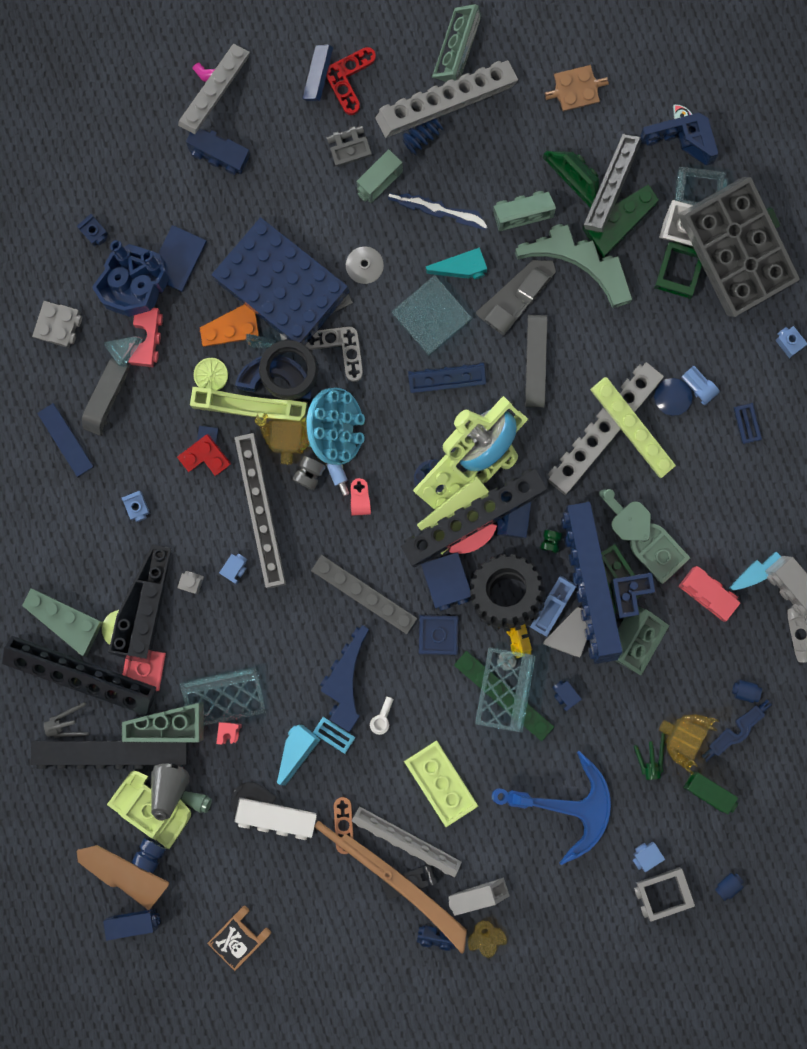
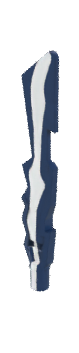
M389 193L388 200L395 201L409 209H420L424 213L438 218L447 216L457 219L456 223L483 230L487 229L478 211L445 208L442 201L432 202L428 197L424 199L420 195L411 196L408 193L402 195Z

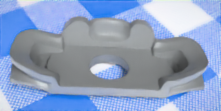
M790 608L787 613L795 655L798 662H807V636L804 640H798L795 637V632L798 629H804L807 633V625L804 622L806 619L802 614L798 615L793 608Z

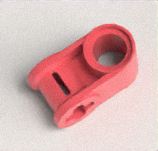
M361 478L355 479L351 483L352 516L370 515V497L368 495L367 482ZM358 482L365 486L360 493L357 489H354Z

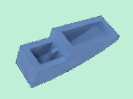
M560 575L544 602L543 610H539V617L533 620L530 627L547 637L577 585Z

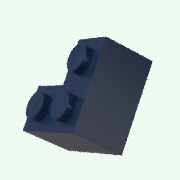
M652 573L611 580L617 619L639 615L636 596L655 593Z

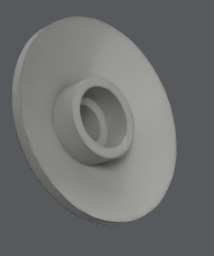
M371 247L356 248L349 254L346 260L348 275L355 282L361 284H368L377 280L382 274L384 267L381 255ZM367 261L368 265L366 267L361 266V262Z

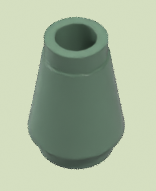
M185 791L181 801L199 813H207L212 799L205 794Z

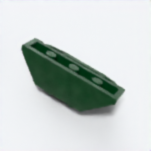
M546 151L543 154V159L591 208L599 190V176L593 168L589 169L585 165V160L579 154L576 155L574 152Z

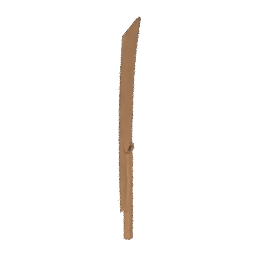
M319 820L314 825L317 830L408 899L445 934L460 953H464L467 930L412 882L347 834H344L341 838Z

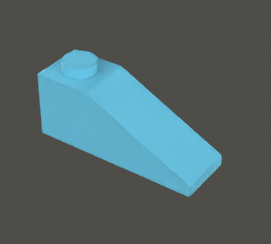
M304 725L293 726L288 732L289 737L285 742L277 780L279 785H286L321 740Z

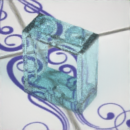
M679 167L674 200L690 205L698 203L696 201L683 200L686 175L718 179L716 191L718 192L727 186V179H724L725 172Z

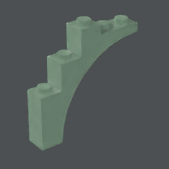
M555 225L549 231V239L542 237L537 239L536 243H522L515 250L517 260L527 257H552L578 266L600 285L607 295L612 308L629 304L632 301L619 258L608 256L600 262L593 241L583 240L575 246L568 225Z

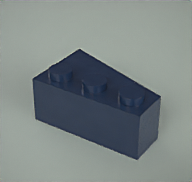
M199 128L196 134L190 132L186 144L193 157L199 160L205 158L209 160V164L215 167L223 166L230 174H242L250 157V151L230 139L225 140L216 136L217 133L212 130L209 133Z

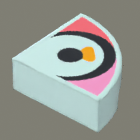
M673 105L674 119L692 114L684 106Z

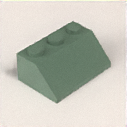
M544 191L535 192L530 197L519 196L514 199L515 201L511 202L503 200L497 202L493 207L498 231L554 218L556 210L550 193H544Z
M638 606L639 615L624 618L618 628L623 652L616 662L642 675L669 625L650 611Z

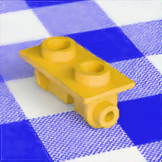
M525 624L521 625L520 630L516 631L515 628H510V632L506 631L511 638V651L516 658L531 655L532 648L529 637L522 639V635L528 634Z

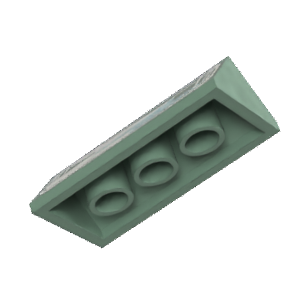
M474 4L454 9L432 78L447 82L451 79L456 81L462 76L481 19L478 5ZM456 12L463 14L454 24V30L457 31V34H454L448 42L451 52L446 53L442 64L446 66L443 73H436Z

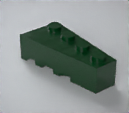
M649 184L614 205L603 232L587 230L583 225V231L589 240L594 242L596 251L601 259L605 258L657 205L658 198Z

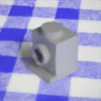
M185 571V574L182 573L178 589L198 595L204 576Z

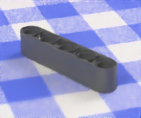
M528 315L525 407L544 408L547 315Z

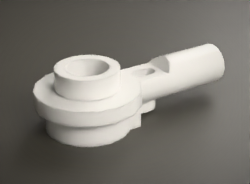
M386 697L380 715L372 718L370 722V728L375 734H384L389 729L387 715L394 700L390 697Z

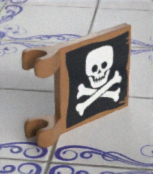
M243 906L207 943L234 971L271 934V931L265 928L256 937L240 921L249 912L246 906Z

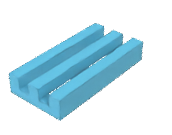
M322 717L313 731L315 735L344 754L356 738L325 717ZM323 723H327L343 735L350 738V740H344L343 738H341L340 736H338L337 734L323 726ZM319 729L330 734L346 746L344 748L318 732Z

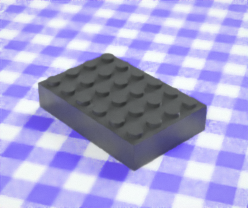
M742 177L677 214L727 316L736 317L800 280L751 177Z

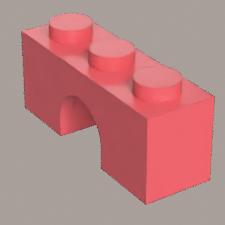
M152 308L151 311L134 315L133 325L135 328L145 329L147 331V338L140 344L131 343L128 361L131 365L154 367V363L158 362L156 344H160L161 333H158V326L162 325L163 314H160L158 308Z

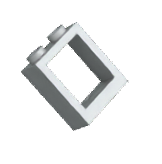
M680 867L636 882L637 887L634 888L638 899H642L644 905L641 907L644 918L648 917L650 922L695 907L683 870ZM675 877L684 903L653 914L644 887Z

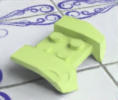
M137 771L130 772L107 805L146 835L170 849L188 823L191 811L179 800L169 819L157 820L151 813V788L145 785L148 776Z

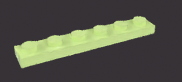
M604 377L590 389L658 477L662 478L676 466L607 377Z

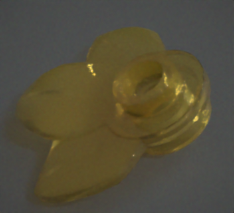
M489 921L478 922L474 929L475 932L468 938L469 950L473 951L479 948L481 954L486 958L494 956L497 949L496 945L507 944L504 932L499 928H494ZM488 929L487 933H481V931Z

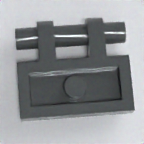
M353 126L349 130L340 133L337 131L333 135L326 137L328 144L334 142L337 144V146L330 148L336 167L372 156L366 136L358 138L359 134L364 133L363 126L356 128ZM352 137L353 141L342 144L343 139Z

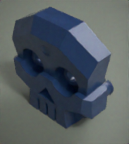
M113 241L110 244V249L113 252L110 253L104 264L106 269L92 286L93 290L102 304L113 312L130 317L151 311L156 305L159 293L164 291L170 279L164 266L166 262L159 253L131 244L124 247L120 241Z

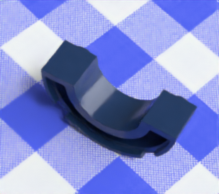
M283 355L275 357L270 365V376L284 379L290 384L291 388L299 386L307 376L297 362ZM262 356L255 358V360L241 370L235 384L237 389L251 392L257 391L258 386L262 383L259 374ZM312 389L305 396L296 400L312 402Z

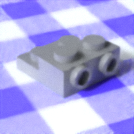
M44 301L32 337L70 348V345L74 344L76 340V333H74L76 326L79 327L82 321L81 312L64 305Z

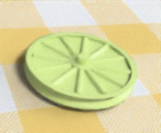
M206 358L196 365L194 380L199 388L218 391L225 386L228 380V370L222 361L216 358Z

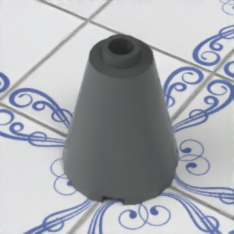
M159 764L151 772V813L157 820L163 821L171 817L189 784L190 775L182 767L178 766V769L172 768V764Z

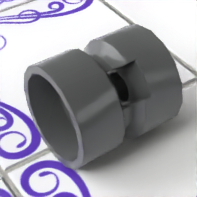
M303 456L299 464L301 469L296 470L292 480L314 491L319 482L317 478L322 476L326 466L314 459ZM305 473L312 474L311 478L305 476Z

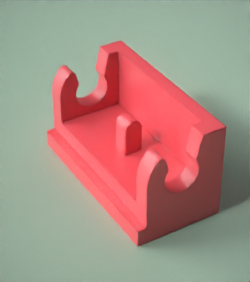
M219 722L216 744H226L227 738L230 739L231 744L233 742L236 743L242 724Z

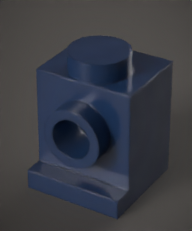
M92 214L77 225L78 229L93 246L101 245L106 241L108 233ZM96 228L95 233H90V230Z
M559 681L552 687L556 692L554 697L559 704L562 705L564 703L566 705L563 707L565 711L582 700L568 681L564 683Z

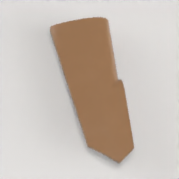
M98 845L77 850L78 863L107 885L119 887L148 910L151 909L169 885L168 881L139 868Z

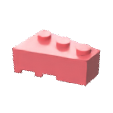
M698 566L692 568L678 586L723 622L729 619L740 604L737 600L738 597L731 591L727 592L722 588L723 585L720 582L712 579Z

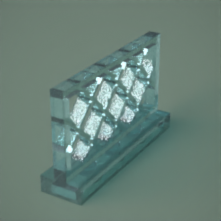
M488 648L475 724L516 732L523 731L535 655ZM492 652L500 653L504 661L495 666L491 661ZM514 656L522 657L521 665L514 670L508 660ZM507 663L512 672L502 677L497 668ZM495 670L501 679L491 685L488 675ZM514 674L518 679V683L511 689L505 679ZM503 681L509 691L499 696L494 687ZM492 689L497 699L488 704L484 699L485 693ZM511 693L515 699L514 704L507 708L502 698ZM500 701L505 710L496 716L491 706ZM489 709L494 718L489 722L480 721L482 712ZM506 712L511 717L510 726L502 725L498 719Z
M257 666L183 681L180 684L185 706L192 704L189 702L187 695L190 693H196L201 696L198 703L204 698L213 704L208 713L204 711V726L266 713ZM255 680L256 689L253 694L243 688L246 682ZM229 685H234L239 689L234 698L224 692ZM209 689H215L220 692L215 702L205 696ZM241 690L251 696L245 705L236 700ZM222 694L232 700L226 709L217 704ZM252 698L260 702V710L253 711L247 707ZM233 702L243 707L239 714L234 715L228 711ZM214 706L224 711L221 718L215 719L210 715Z

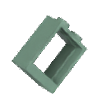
M389 149L356 181L359 192L358 196L364 202L368 200L372 203L403 172L402 161Z

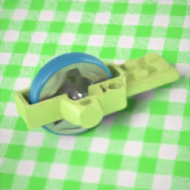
M504 396L492 409L481 415L469 410H463L454 421L457 429L443 444V451L446 455L413 491L436 510L476 476L482 483H486L500 467L504 469L511 468L518 459V454L512 442L516 432L524 425L528 418L514 408ZM508 409H511L515 413L514 417L510 412L507 411ZM460 463L467 471L462 472L456 465ZM444 485L443 491L436 492L437 486Z

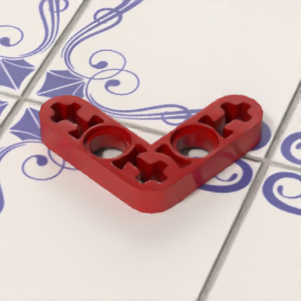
M370 47L362 48L328 67L326 78L344 112L348 115L357 114L360 110V103L347 77L369 67L375 62L376 54ZM367 52L368 55L372 54L370 56L371 60L368 61L367 59L361 60L362 65H359V61L356 58L357 56H359L360 60L364 58V53ZM348 61L356 63V67L353 70L346 68L345 65ZM333 69L335 72L339 71L337 73L339 79L337 83L334 76H329ZM342 85L348 88V92L344 95L339 94L337 91ZM349 97L352 104L356 103L354 110L351 108L347 109L348 102L346 98Z

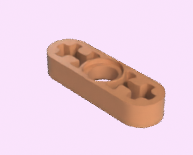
M340 797L334 803L335 833L337 835L350 833V837L353 838L351 802L346 797ZM342 800L345 804H348V807L345 808V814L349 813V818H337V814L341 815V808H337V805ZM341 820L349 822L350 826L347 831L339 829L338 823ZM336 844L338 852L348 854V852Z

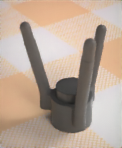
M86 702L49 718L50 721L44 722L46 736H54V739L59 737L88 736V732L60 733L63 731V727L73 725L75 721L62 723L59 720L86 706Z

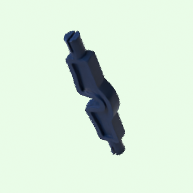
M766 699L759 707L754 706L747 713L736 719L735 724L740 729V733L735 734L730 728H726L709 745L710 749L701 757L707 762L714 755L719 756L732 744L743 741L749 735L751 727L765 716L764 712L772 704Z

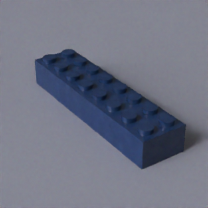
M586 502L568 505L565 512H563L561 525L563 529H566L567 536H565L566 547H570L569 563L571 566H574L573 581L574 584L578 585L579 590L576 593L578 603L582 604L583 608L580 611L581 619L586 622L587 629H584L585 638L590 641L591 646L588 648L590 659L594 660V664L616 661L623 651L591 504Z

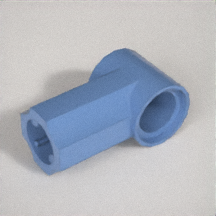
M695 366L691 367L681 377L694 391V395L702 400L701 403L703 405H706L720 393L716 385L712 381L707 380Z

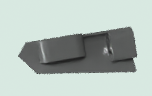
M532 260L476 312V315L488 325L491 324L490 326L501 335H505L524 309L531 305L533 299L535 300L545 287L544 284L547 285L556 273L553 261Z

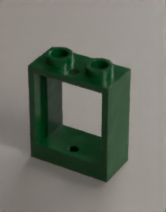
M668 242L654 288L691 299L702 264L698 258L690 287L663 279L671 250L698 258L693 246L689 248L679 242Z
M693 771L683 786L684 789L722 813H733L738 806V802H736L738 797L698 772Z

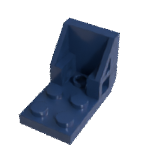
M700 113L646 126L642 129L640 135L641 145L647 144V146L658 143L657 140L661 139L670 141L678 135L682 150L704 165L713 164L718 156L709 119Z

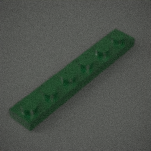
M467 651L454 664L458 670L540 741H543L554 728L552 724Z

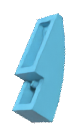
M774 552L763 564L758 560L754 561L728 589L730 591L743 589L767 579L768 574L765 571L781 556Z

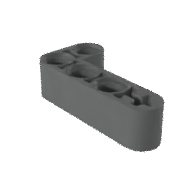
M114 358L109 360L83 413L82 427L84 430L99 436L103 435L102 430L104 425H107L108 413L130 369L129 364Z

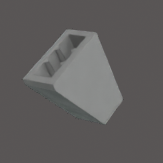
M582 606L581 608L577 607L544 640L543 645L580 658L586 643L584 629H587L586 622L581 619L580 611L583 610Z
M504 878L452 894L448 897L449 907L455 916L496 905L508 898L509 892Z

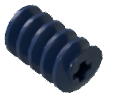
M435 118L415 126V129L410 128L409 134L404 133V139L402 140L406 147L416 155L415 148L422 150L421 143L427 146V138L433 141L432 134L434 133L439 136L438 129H444Z

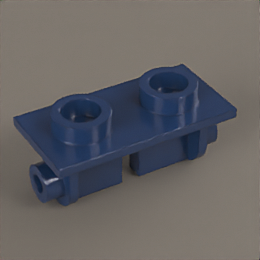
M425 925L419 927L417 942L421 946H439L444 951L455 949L454 944L441 930L439 936L436 935L437 928Z

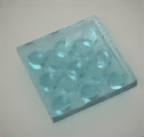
M435 275L391 312L428 356L472 319Z

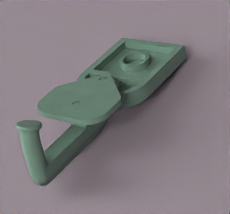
M605 489L599 492L600 497L617 514L612 520V529L621 539L630 540L633 554L661 584L666 582L690 559L686 552L661 526L650 524V512L640 502H631L623 508L614 499L615 493L613 490Z

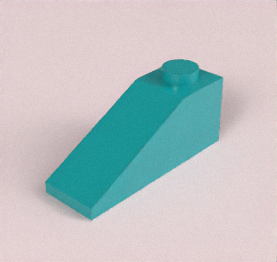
M479 247L426 266L427 274L468 279L473 277L476 280L485 276L484 273L487 272V267Z

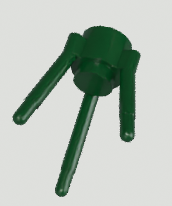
M664 732L661 734L659 763L655 762L652 741L649 742L651 763H646V767L638 746H634L642 774L646 775V780L661 778L665 745Z

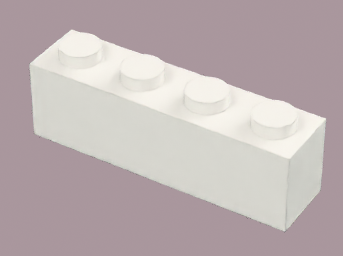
M239 798L235 822L242 828H250L251 825L257 827L258 831L269 832L270 829L275 830L278 835L288 836V833L295 834L297 839L307 840V837L312 838L317 815L316 813Z

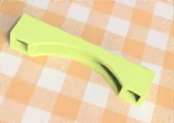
M193 387L190 406L193 409L306 424L308 410L306 402L250 397Z

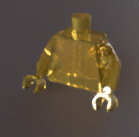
M266 413L263 414L264 420H261L257 414L255 423L260 426L268 447L272 452L281 453V464L292 465L293 454H302L310 444L307 435L306 415L300 419V422L269 421L267 423L268 415Z
M693 714L684 715L681 719L677 718L674 725L665 720L661 723L659 731L668 735L665 741L668 753L674 762L685 768L690 774H694L690 770L692 765L698 768V765L693 760L708 730H717L712 727V723L714 721L720 723L718 719Z

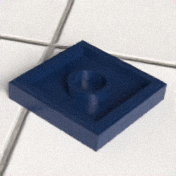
M420 616L419 654L457 655L458 616Z

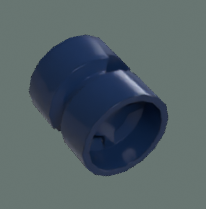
M144 837L139 846L141 851L136 852L132 863L147 872L154 873L159 864L158 858L163 857L167 848L150 838Z

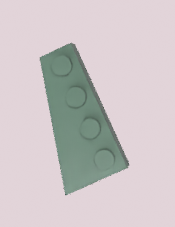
M30 589L22 605L79 654L87 657L103 624L102 621L35 589Z
M204 701L122 722V742H201L204 740Z

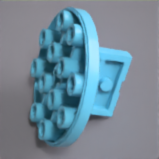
M328 388L318 393L310 404L306 423L308 447H312L318 458L327 464L341 465L351 461L364 442L363 433H353V426L363 425L365 417L351 393L341 388Z

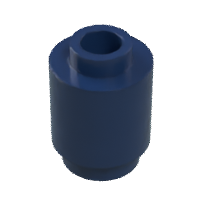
M743 680L734 683L732 688V694H735L734 698L750 703L759 702L762 687H758V684Z
M730 873L717 884L718 887L715 888V891L724 901L728 898L730 900L744 888L742 886L744 881L737 873L735 875Z

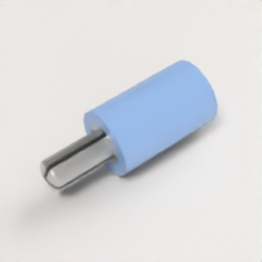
M326 464L334 485H339L343 496H347L349 491L345 482L348 479L343 470V465Z

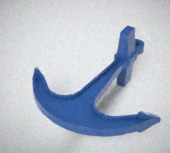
M580 751L577 754L591 783L590 793L583 800L570 801L532 798L526 792L511 790L508 793L501 788L494 790L492 793V800L499 805L507 802L511 807L524 809L535 806L576 816L583 822L584 834L582 838L570 848L559 862L560 865L580 857L594 847L602 837L610 816L611 801L607 783L597 767ZM500 793L503 795L501 800L498 799V794Z

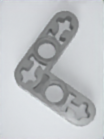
M342 327L317 331L313 338L319 339V334H322L324 344L320 345V341H315L314 345H310L308 342L305 346L310 350L342 346L346 377L352 382L359 381L363 376L358 333L355 328ZM347 331L355 334L352 337V344L356 343L357 346L350 345L345 347V344L349 345L348 338H344V335H347ZM332 333L336 336L334 343H327L325 341L327 334ZM351 349L357 352V357L353 360L348 359L346 356L347 351ZM359 361V365L355 364V369L360 371V373L356 375V378H353L352 375H349V372H352V366H347V363Z

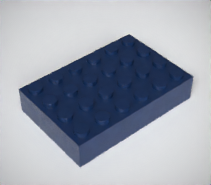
M261 217L212 273V277L219 285L285 338L297 341L303 345L308 343L343 299L350 293L347 285Z

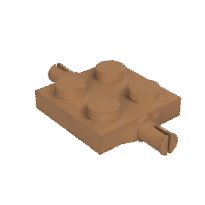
M591 65L554 74L555 90L545 92V98L548 100L557 97L561 103L562 111L600 102L597 92L598 87L609 85L608 79L606 77L596 80L593 76Z

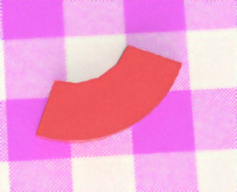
M492 523L450 547L449 552L462 554L481 548L491 539L497 524Z

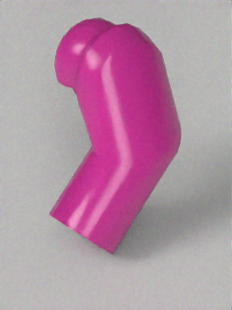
M196 63L192 68L204 82H207L215 70H205L200 63Z

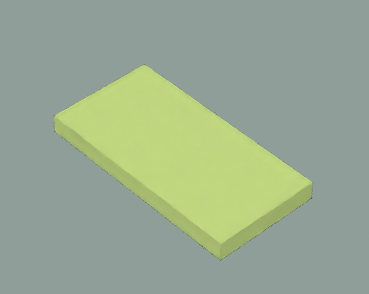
M476 476L418 523L417 526L420 530L429 526L433 528L438 525L437 522L444 517L450 518L455 515L454 512L462 507L466 509L471 506V502L475 499L487 497L489 490ZM488 503L486 511H494L495 503ZM473 512L469 516L471 522L478 519L477 512ZM455 522L453 524V531H459L461 529V522ZM439 531L436 534L437 541H441L445 537L443 531Z
M437 741L404 761L445 827L478 807Z

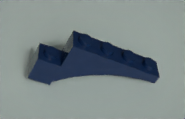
M363 625L361 628L357 627L351 636L354 638L350 645L346 643L341 651L343 654L340 661L336 659L330 668L333 670L330 677L325 676L320 684L323 693L340 703L339 706L334 705L329 715L332 716L330 720L348 732L351 731L360 717L355 708L353 678L359 650L369 632V629Z

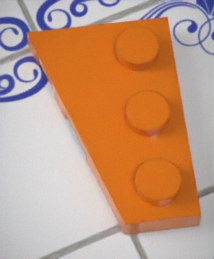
M245 304L200 327L203 347L259 338L256 314Z

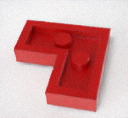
M206 434L177 456L188 472L204 461L216 476L231 464L209 434Z

